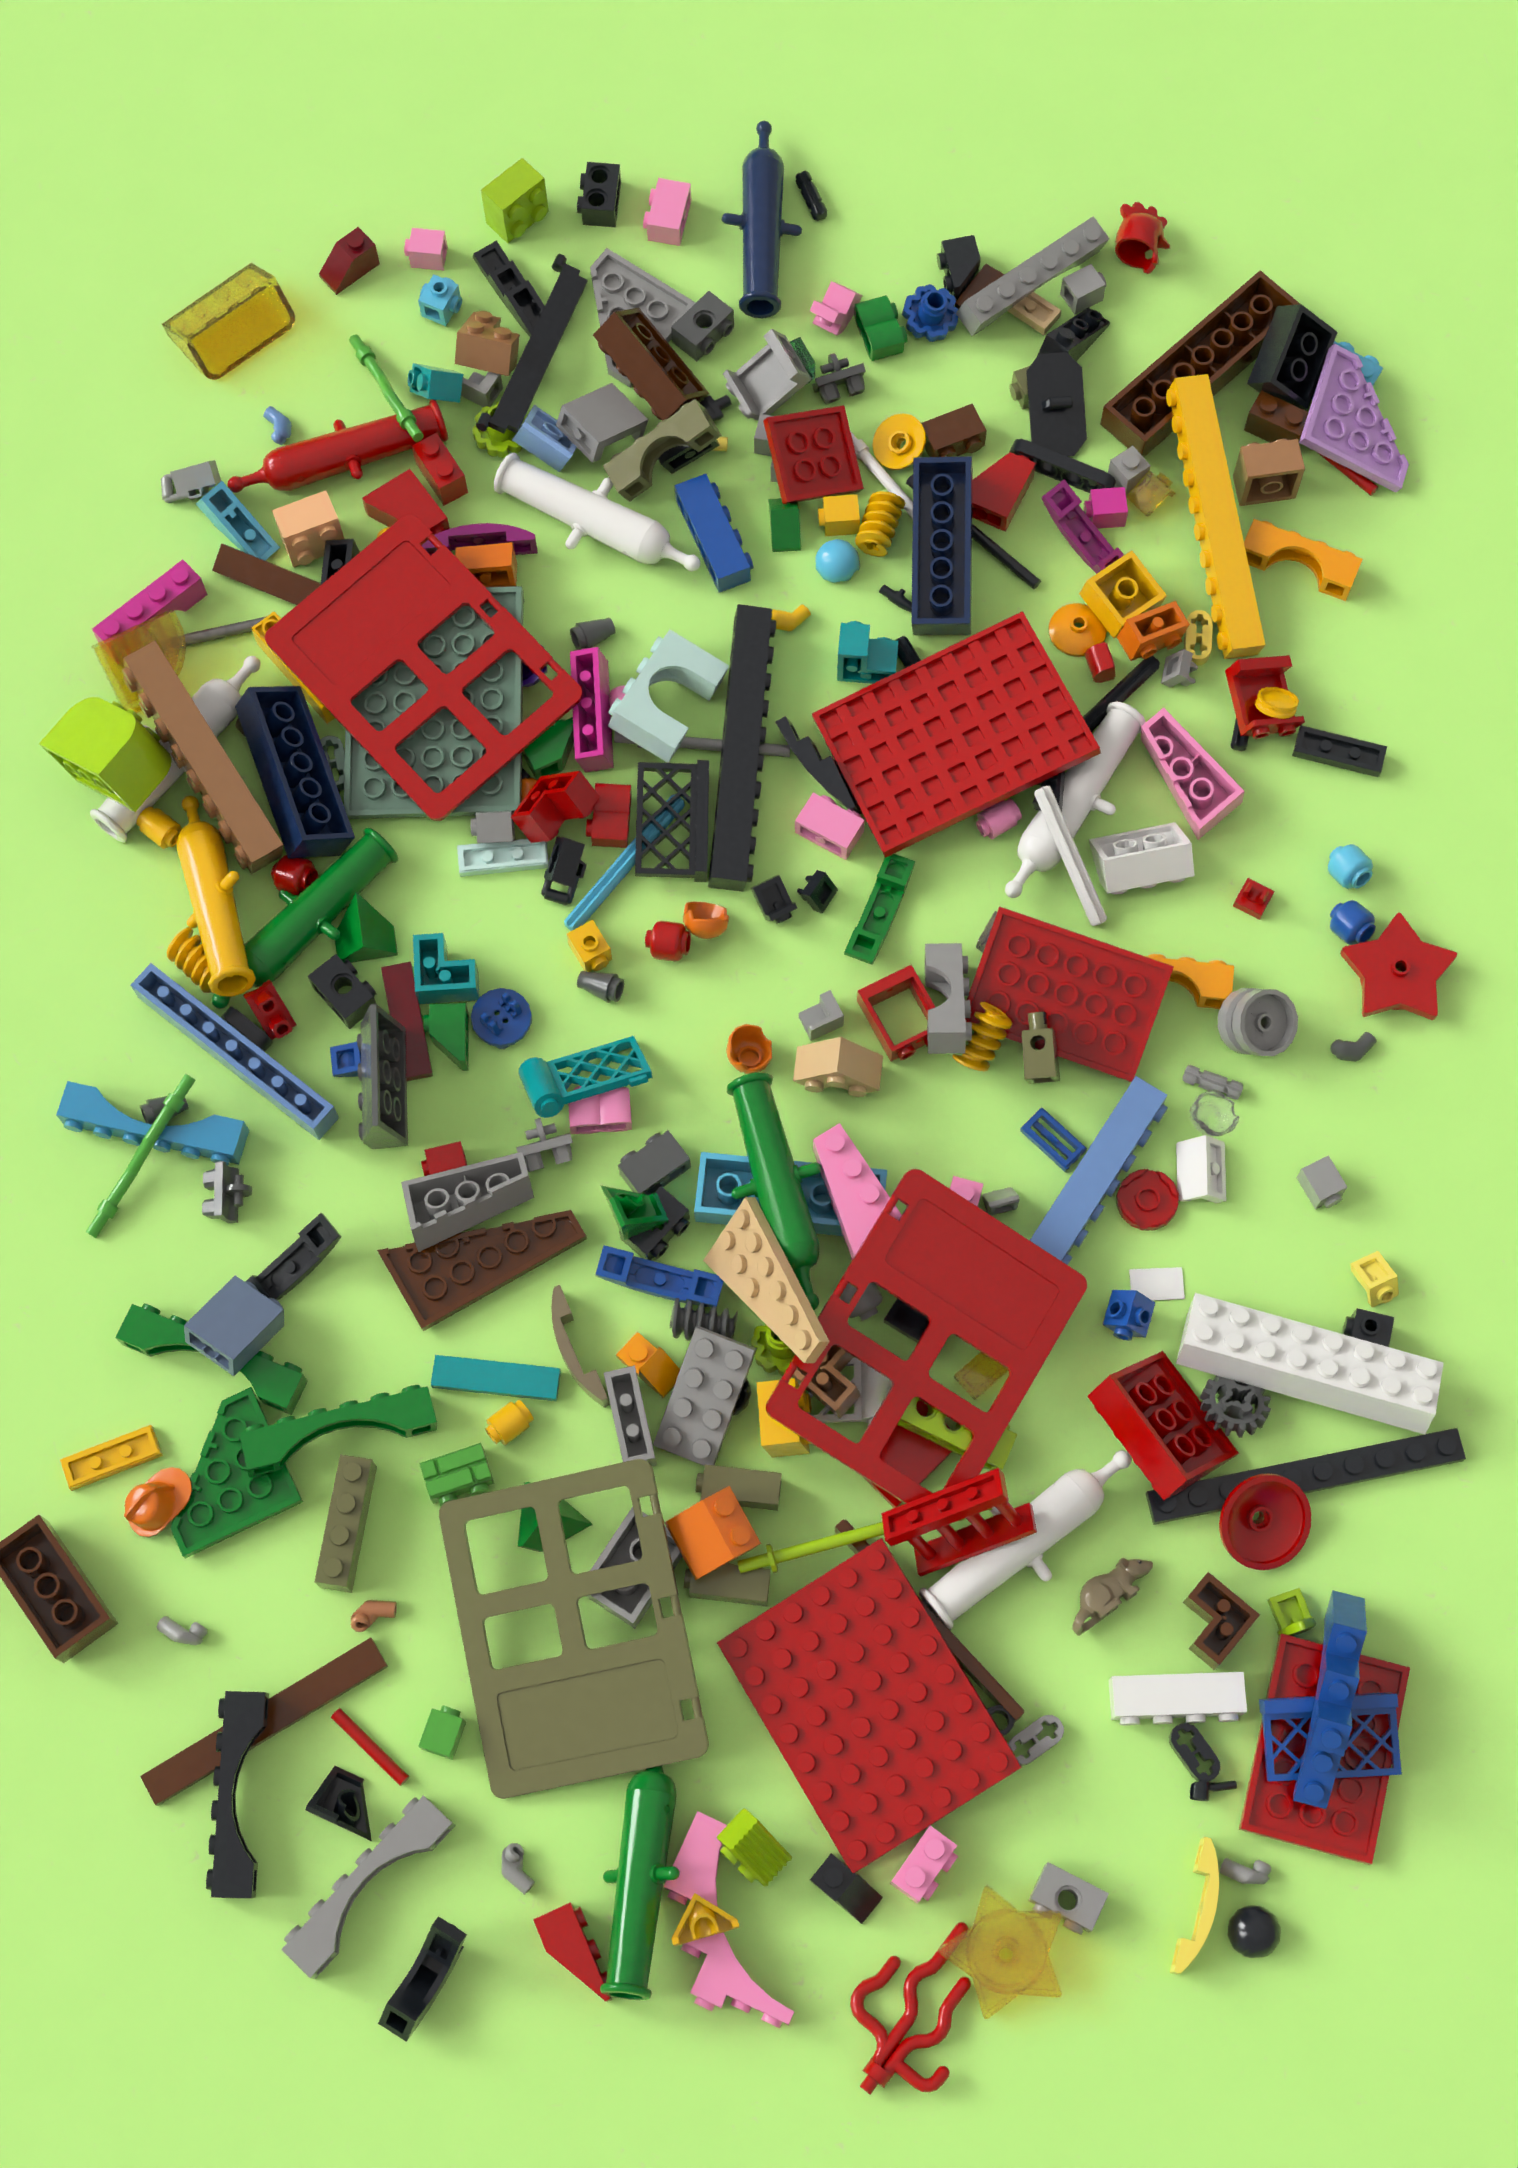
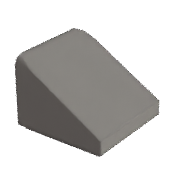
M1011 1187L982 1195L986 1212L991 1216L1016 1210L1020 1200L1019 1195Z

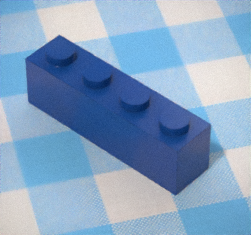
M703 474L674 485L675 500L718 592L720 593L751 581L750 569L754 568L752 559L748 552L743 553L741 536L737 529L733 530L729 523L731 522V516L727 506H721L718 500L720 499V492L716 483H710L707 474Z

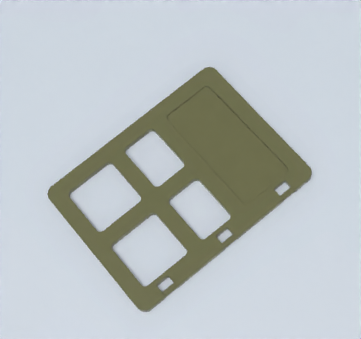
M635 1459L452 1500L441 1506L439 1519L490 1787L496 1797L505 1799L699 1758L707 1752L709 1741L704 1716L702 1715L654 1471L648 1461ZM622 1486L628 1487L642 1549L641 1559L579 1574L574 1573L571 1569L559 1509L560 1502L564 1499ZM650 1496L653 1515L643 1517L639 1498ZM528 1507L534 1508L548 1573L547 1579L538 1583L480 1594L477 1589L466 1531L467 1522ZM643 1583L647 1584L650 1589L658 1629L657 1633L650 1637L590 1649L586 1645L578 1605L579 1599L592 1594ZM670 1596L674 1616L663 1618L660 1598ZM551 1604L555 1609L562 1644V1654L558 1657L495 1669L491 1662L484 1625L485 1620L496 1615ZM691 1698L695 1718L684 1720L680 1701Z

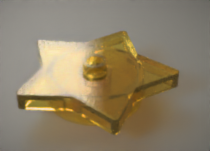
M988 1885L983 1888L973 1926L939 1949L940 1955L973 1978L984 2019L990 2018L1018 1995L1061 1997L1062 1990L1049 1956L1062 1913L1060 1911H1019ZM1009 1948L1013 1953L1012 1958H1001L999 1954L1001 1949Z

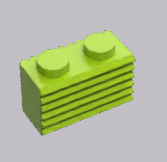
M745 1808L716 1837L724 1845L720 1852L733 1865L737 1861L740 1862L741 1865L737 1870L750 1883L757 1879L764 1887L768 1886L769 1881H773V1877L778 1876V1871H782L783 1866H787V1862L792 1860V1856Z

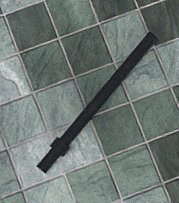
M911 475L906 482V484L909 485L912 489L913 475ZM972 524L973 540L1032 589L1038 587L1041 582L1039 578Z

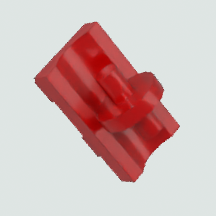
M270 980L264 982L258 989L243 995L263 1030L272 1040L275 1038L280 1039L292 1032L296 1023Z

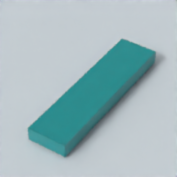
M435 1355L431 1387L557 1401L561 1369Z

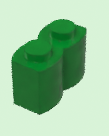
M887 295L856 303L854 306L855 322L871 361L903 353L904 344L908 339L904 326H899L896 320L898 319V310L895 303H890Z

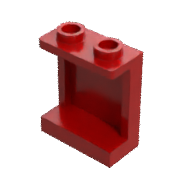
M1290 655L1238 659L1225 670L1241 736L1253 735L1254 739L1264 738L1274 733H1278L1281 737L1294 734L1296 728L1305 722L1304 716L1295 717L1294 715L1286 719L1267 716L1260 712L1255 705L1258 692L1262 688L1278 687L1288 690L1284 672L1292 667Z

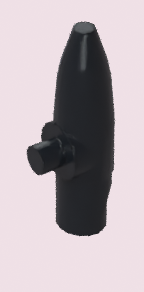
M886 585L881 587L879 593L887 597L889 601L898 607L912 613V602L904 596L906 592L904 589L901 588L900 591H894Z

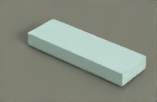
M518 839L513 842L457 845L460 877L545 869L548 867L547 842L545 841L531 843L528 839Z

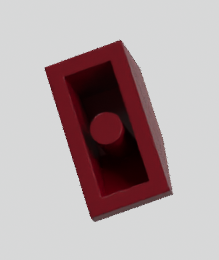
M357 227L336 242L319 273V277L336 295L380 264L375 243Z

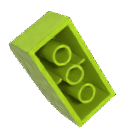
M99 697L86 698L71 707L39 743L77 782L134 812L138 810L163 781L172 763L170 753L158 742L160 737L152 729L145 728L141 724L143 719L130 708L126 711L116 701L109 703Z

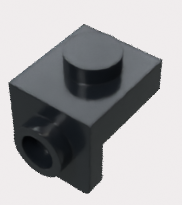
M776 875L751 887L760 910L767 921L775 920L776 924L792 917L791 911L797 909L796 903L791 901L780 875Z

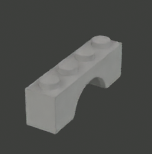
M962 943L925 944V986L941 992L947 998L940 1006L928 1010V1054L965 1053L966 1041L972 1040V1024L965 1020V1018H970L971 1007L970 1000H964V996H969V978H963V974H968V956H962Z

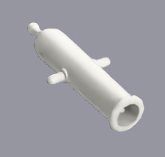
M514 452L507 455L501 462L494 479V490L498 494L507 493L571 526L572 532L565 543L568 549H574L582 536L586 537L588 535L643 564H656L662 558H668L683 564L688 571L693 572L699 569L700 559L696 555H687L675 549L670 544L668 531L659 522L615 503L606 497L613 487L610 478H605L599 488L591 492L521 461L520 457Z
M255 656L245 658L243 667L229 680L212 679L203 684L192 697V700L216 738L238 715L235 706L241 698L239 694L240 687L251 673L257 672L260 668V660ZM161 740L158 741L169 753L172 752L169 742L163 743ZM172 758L168 774L136 812L107 798L98 810L92 809L90 811V816L111 837L124 843L127 841L126 834L136 825L140 813L145 808L152 807L186 770L184 767L179 769Z
M1118 701L1109 703L1106 709L1107 715L1093 733L1101 753L1068 769L1065 773L1062 814L1073 839L1090 811H1095L1096 809L1107 815H1112L1116 811V807L1112 803L1101 799V793L1137 734L1141 733V726L1146 723L1144 716L1126 703ZM1041 810L1038 811L1020 838L1017 854L1022 861V865L1013 881H1009L1005 887V893L1010 898H1017L1021 895L1023 884L1034 871H1048L1055 867L1062 858Z
M1124 1450L1116 1452L1113 1460L1096 1472L1089 1473L1084 1469H1075L1065 1473L1030 1503L1033 1507L1037 1533L961 1561L928 1590L926 1588L920 1589L919 1596L922 1601L951 1630L954 1620L1024 1567H1032L1042 1581H1049L1052 1578V1573L1042 1560L1043 1553L1098 1511L1105 1496L1102 1489L1103 1485L1118 1470L1129 1467L1132 1461L1130 1454ZM996 1507L990 1510L993 1516L1001 1514Z

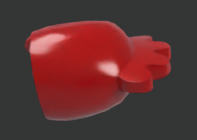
M1135 202L1132 206L1123 204L1120 208L1123 221L1117 232L1115 253L1124 264L1135 268H1142L1144 273L1150 274L1159 262L1157 248L1170 249V244L1165 239L1163 230L1167 225V220L1164 217L1158 216L1157 209L1153 206L1145 209L1140 202ZM1151 249L1153 252L1152 258L1146 259L1145 252Z

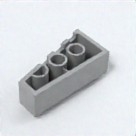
M523 1152L401 1182L410 1227L418 1252L534 1198Z

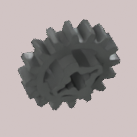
M1216 1375L1214 1380L1209 1379L1202 1391L1200 1399L1203 1401L1200 1410L1208 1411L1205 1416L1206 1422L1212 1420L1216 1422L1213 1428L1215 1431L1223 1427L1225 1428V1436H1229L1231 1431H1236L1237 1436L1242 1438L1245 1430L1250 1435H1253L1257 1427H1263L1271 1410L1268 1407L1271 1399L1269 1396H1263L1265 1392L1263 1388ZM1217 1393L1219 1394L1218 1403H1216L1215 1399ZM1252 1404H1254V1406H1255V1413H1254V1414H1252V1410H1253Z

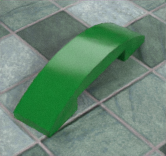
M897 854L884 858L875 886L857 927L854 928L844 955L873 965L896 916L914 869L915 861Z

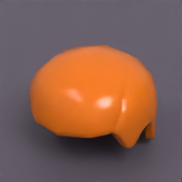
M693 901L685 904L683 923L686 929L696 937L711 939L719 937L726 931L729 921L726 908L707 902Z
M750 1024L739 1026L734 1029L728 1039L726 1048L728 1060L739 1072H744L745 1074L760 1072L767 1067L772 1059V1041L765 1037L762 1028Z

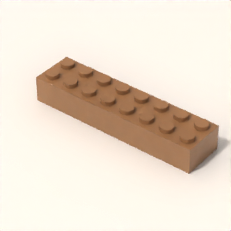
M156 641L124 657L125 668L122 669L125 684L131 693L135 691L138 693L141 701L139 705L147 718L153 717L156 725L155 731L163 743L169 742L172 750L170 754L179 769L185 768L188 776L186 780L195 794L201 793L204 801L202 803L203 808L210 819L216 817L220 827L218 831L225 843H232L235 847L236 853L234 857L242 869L248 868L250 873L253 874L282 857V841Z

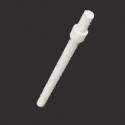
M851 432L857 460L860 459L888 492L904 499L906 504L903 509L913 519L912 500L869 453V447L862 439L858 440Z

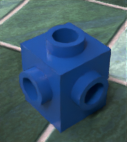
M1112 1290L1103 1325L1112 1330L1115 1337L1122 1340L1131 1341L1132 1337L1146 1338L1155 1302L1137 1290Z

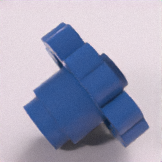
M932 284L925 287H917L914 295L907 296L902 311V316L908 320L906 324L907 330L912 332L916 338L925 336L930 342L944 340L948 331L955 330L958 323L956 313L959 309L954 307L956 298L947 289L936 290Z

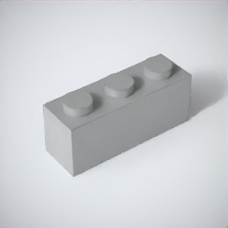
M635 1365L604 1372L623 1462L644 1459L652 1466H656V1458Z

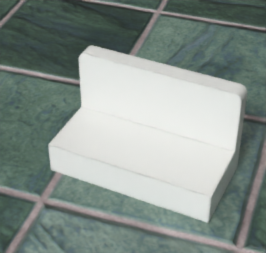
M1207 1135L1177 1142V1190L1179 1201L1187 1202L1202 1198L1216 1204L1225 1202V1142Z

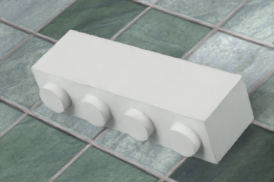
M1244 1672L1112 1676L1109 1679L1111 1720H1120V1725L1123 1726L1139 1725L1140 1719H1153V1724L1173 1723V1718H1186V1723L1206 1722V1717L1217 1716L1219 1717V1722L1239 1721L1238 1716H1242L1247 1712Z

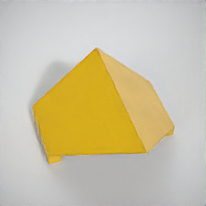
M694 1893L671 1939L673 1946H678L740 1927L736 1918Z

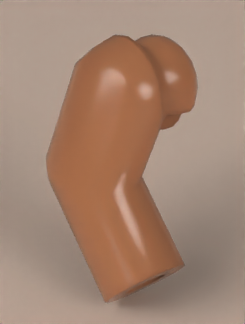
M365 1601L351 1616V1627L356 1632H363L378 1617L395 1618L397 1603L393 1601Z

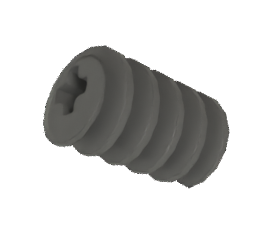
M676 1298L672 1310L670 1328H672L673 1337L676 1339L684 1331L686 1341L691 1340L697 1326L733 1339L738 1311L733 1318H730L729 1309L725 1308L721 1316H718L715 1305L712 1306L708 1313H705L704 1303H700L695 1311L692 1308L691 1300H688L684 1308H681L680 1300Z

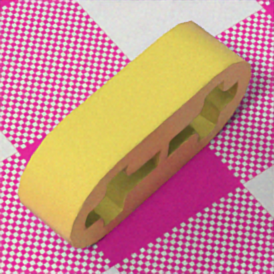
M1195 610L1187 618L1190 625L1184 635V649L1193 653L1191 662L1201 666L1209 660L1211 653L1213 620L1206 611ZM1196 621H1201L1203 626L1201 633H1196ZM1196 643H1200L1201 655H1195L1194 647Z

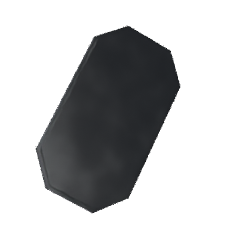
M1067 352L1039 354L1026 371L1031 442L1068 457L1075 456L1087 440L1082 367Z

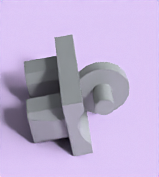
M541 1118L535 1119L537 1128L525 1131L527 1140L539 1137L540 1141L516 1147L518 1153L523 1152L528 1172L544 1168L540 1151L552 1148L556 1164L572 1160L570 1143H573L571 1134L568 1133L546 1139L545 1135L556 1133L557 1130L555 1123L543 1126Z

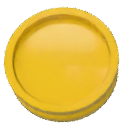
M1265 687L1259 690L1255 705L1260 712L1267 716L1286 719L1296 714L1299 700L1295 694L1286 689Z

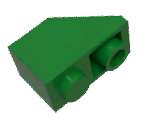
M573 717L567 720H558L522 751V755L537 781L541 776L557 774L564 770L574 744Z

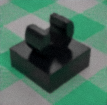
M816 870L813 876H806L805 880L808 884L804 890L798 888L797 892L803 900L809 903L814 911L823 913L838 889L826 872Z

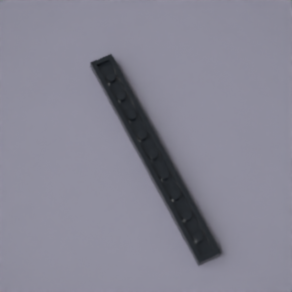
M1454 1428L1199 1480L1164 1501L1155 1490L1147 1491L1146 1498L1152 1522L1155 1525L1221 1511L1227 1497L1237 1485L1259 1474H1277L1288 1478L1306 1494L1462 1462L1466 1457L1458 1429Z

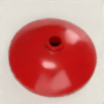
M1277 1474L1252 1476L1232 1490L1222 1507L1219 1520L1222 1543L1232 1558L1248 1568L1269 1570L1280 1567L1292 1560L1304 1546L1311 1528V1508L1302 1489L1288 1478ZM1259 1511V1517L1253 1521L1254 1514Z

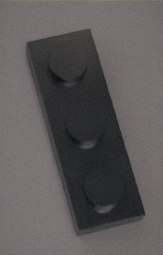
M1300 725L1292 756L1379 777L1387 746Z

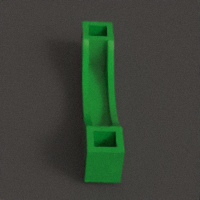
M145 1303L142 1307L134 1304L131 1305L115 1337L123 1346L150 1357L165 1352H199L185 1342L184 1325L188 1321L175 1315L168 1319L159 1315L161 1312L159 1309ZM259 1351L240 1372L250 1381L263 1404L292 1415L308 1380L301 1373L302 1369L289 1362H285L282 1366L273 1362V1356Z
M411 1385L403 1388L402 1393L394 1395L379 1393L372 1396L370 1401L358 1403L357 1400L347 1401L340 1404L338 1409L327 1411L326 1408L310 1411L306 1417L296 1419L295 1416H287L276 1421L277 1424L264 1427L263 1424H255L245 1428V1432L239 1433L249 1478L281 1470L287 1461L304 1445L336 1430L353 1427L377 1428L396 1433L405 1438L436 1431L437 1420L428 1386L421 1388L420 1385Z

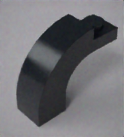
M438 1916L432 1924L413 1966L387 2002L378 2022L379 2025L404 2041H408L451 1974L464 1948L462 1945L467 1936L466 1933Z

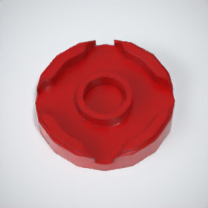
M1140 1169L1130 1173L1121 1182L1116 1195L1117 1208L1121 1217L1130 1226L1140 1230H1157L1166 1226L1174 1218L1178 1208L1179 1193L1174 1182L1166 1174L1149 1169Z

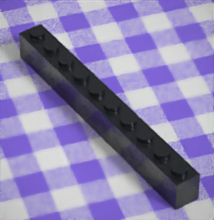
M738 604L734 616L708 881L709 888L743 892L746 883L752 882L754 865L749 864V854L754 855L756 837L751 836L752 826L757 827L759 809H754V799H759L761 792V782L756 781L757 772H762L764 754H759L760 744L764 745L766 738V727H761L762 717L767 718L769 700H764V692L769 691L771 684V673H766L767 664H772L774 647L769 646L770 637L774 638L776 630V620H771L772 609Z

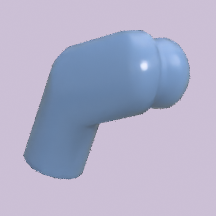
M269 406L263 416L274 425L271 439L275 443L283 445L286 439L291 436V422L274 407Z

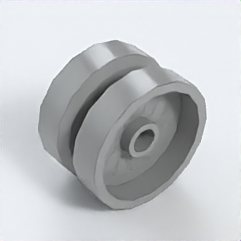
M1241 988L1232 992L1223 1001L1218 1012L1217 1027L1222 1041L1229 1049L1239 1054L1275 1056L1284 1052L1293 1042L1298 1028V1015L1293 1002L1286 994L1278 990Z

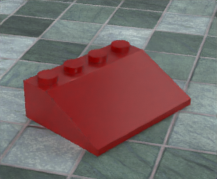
M1163 1351L1109 1375L1087 1396L1096 1411L1109 1425L1115 1437L1122 1443L1134 1463L1141 1469L1163 1501L1183 1491L1239 1454L1221 1428L1217 1431L1213 1429L1216 1423L1214 1420L1205 1421L1208 1411L1200 1410L1201 1401Z

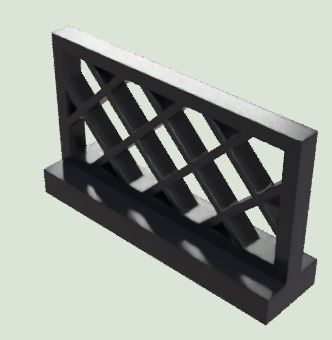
M697 760V764L638 762L635 876L694 878V882H706L709 760ZM644 771L657 772L663 779L652 788L643 780ZM678 772L691 773V781L682 789L671 779ZM666 783L677 792L668 802L657 793ZM643 787L648 791L644 796ZM689 789H691L690 796L686 794ZM651 796L662 805L652 816L643 808V803ZM681 796L690 804V809L682 816L671 807ZM666 810L677 820L667 830L655 820ZM644 816L647 820L642 824V818ZM688 817H690V825L685 821ZM651 823L662 833L652 843L642 835V831ZM680 824L690 833V837L682 844L670 834ZM665 838L676 847L666 858L655 848ZM642 843L646 846V848L643 851ZM688 845H689V852L685 849V847L688 846ZM650 851L661 861L655 868H641V859ZM681 852L689 860V869H676L670 861Z

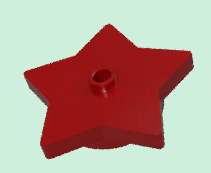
M1401 913L1395 915L1377 940L1345 946L1340 953L1360 978L1363 1017L1388 1010H1406L1430 1020H1434L1438 1015L1436 981L1457 957V953L1422 942Z

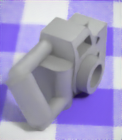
M216 461L204 462L171 471L170 474L164 475L161 478L162 500L166 503H171L185 498L195 499L206 495L210 487H214L215 484L221 482ZM173 483L176 489V494H173ZM199 489L200 494L196 495L195 490Z

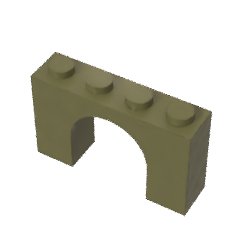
M705 1464L704 1474L698 1473L696 1492L701 1493V1501L730 1486L741 1507L778 1511L782 1473ZM727 1563L695 1580L690 1569L686 1568L684 1588L689 1589L690 1598L767 1606L771 1571L770 1569L760 1568L740 1574L738 1565Z

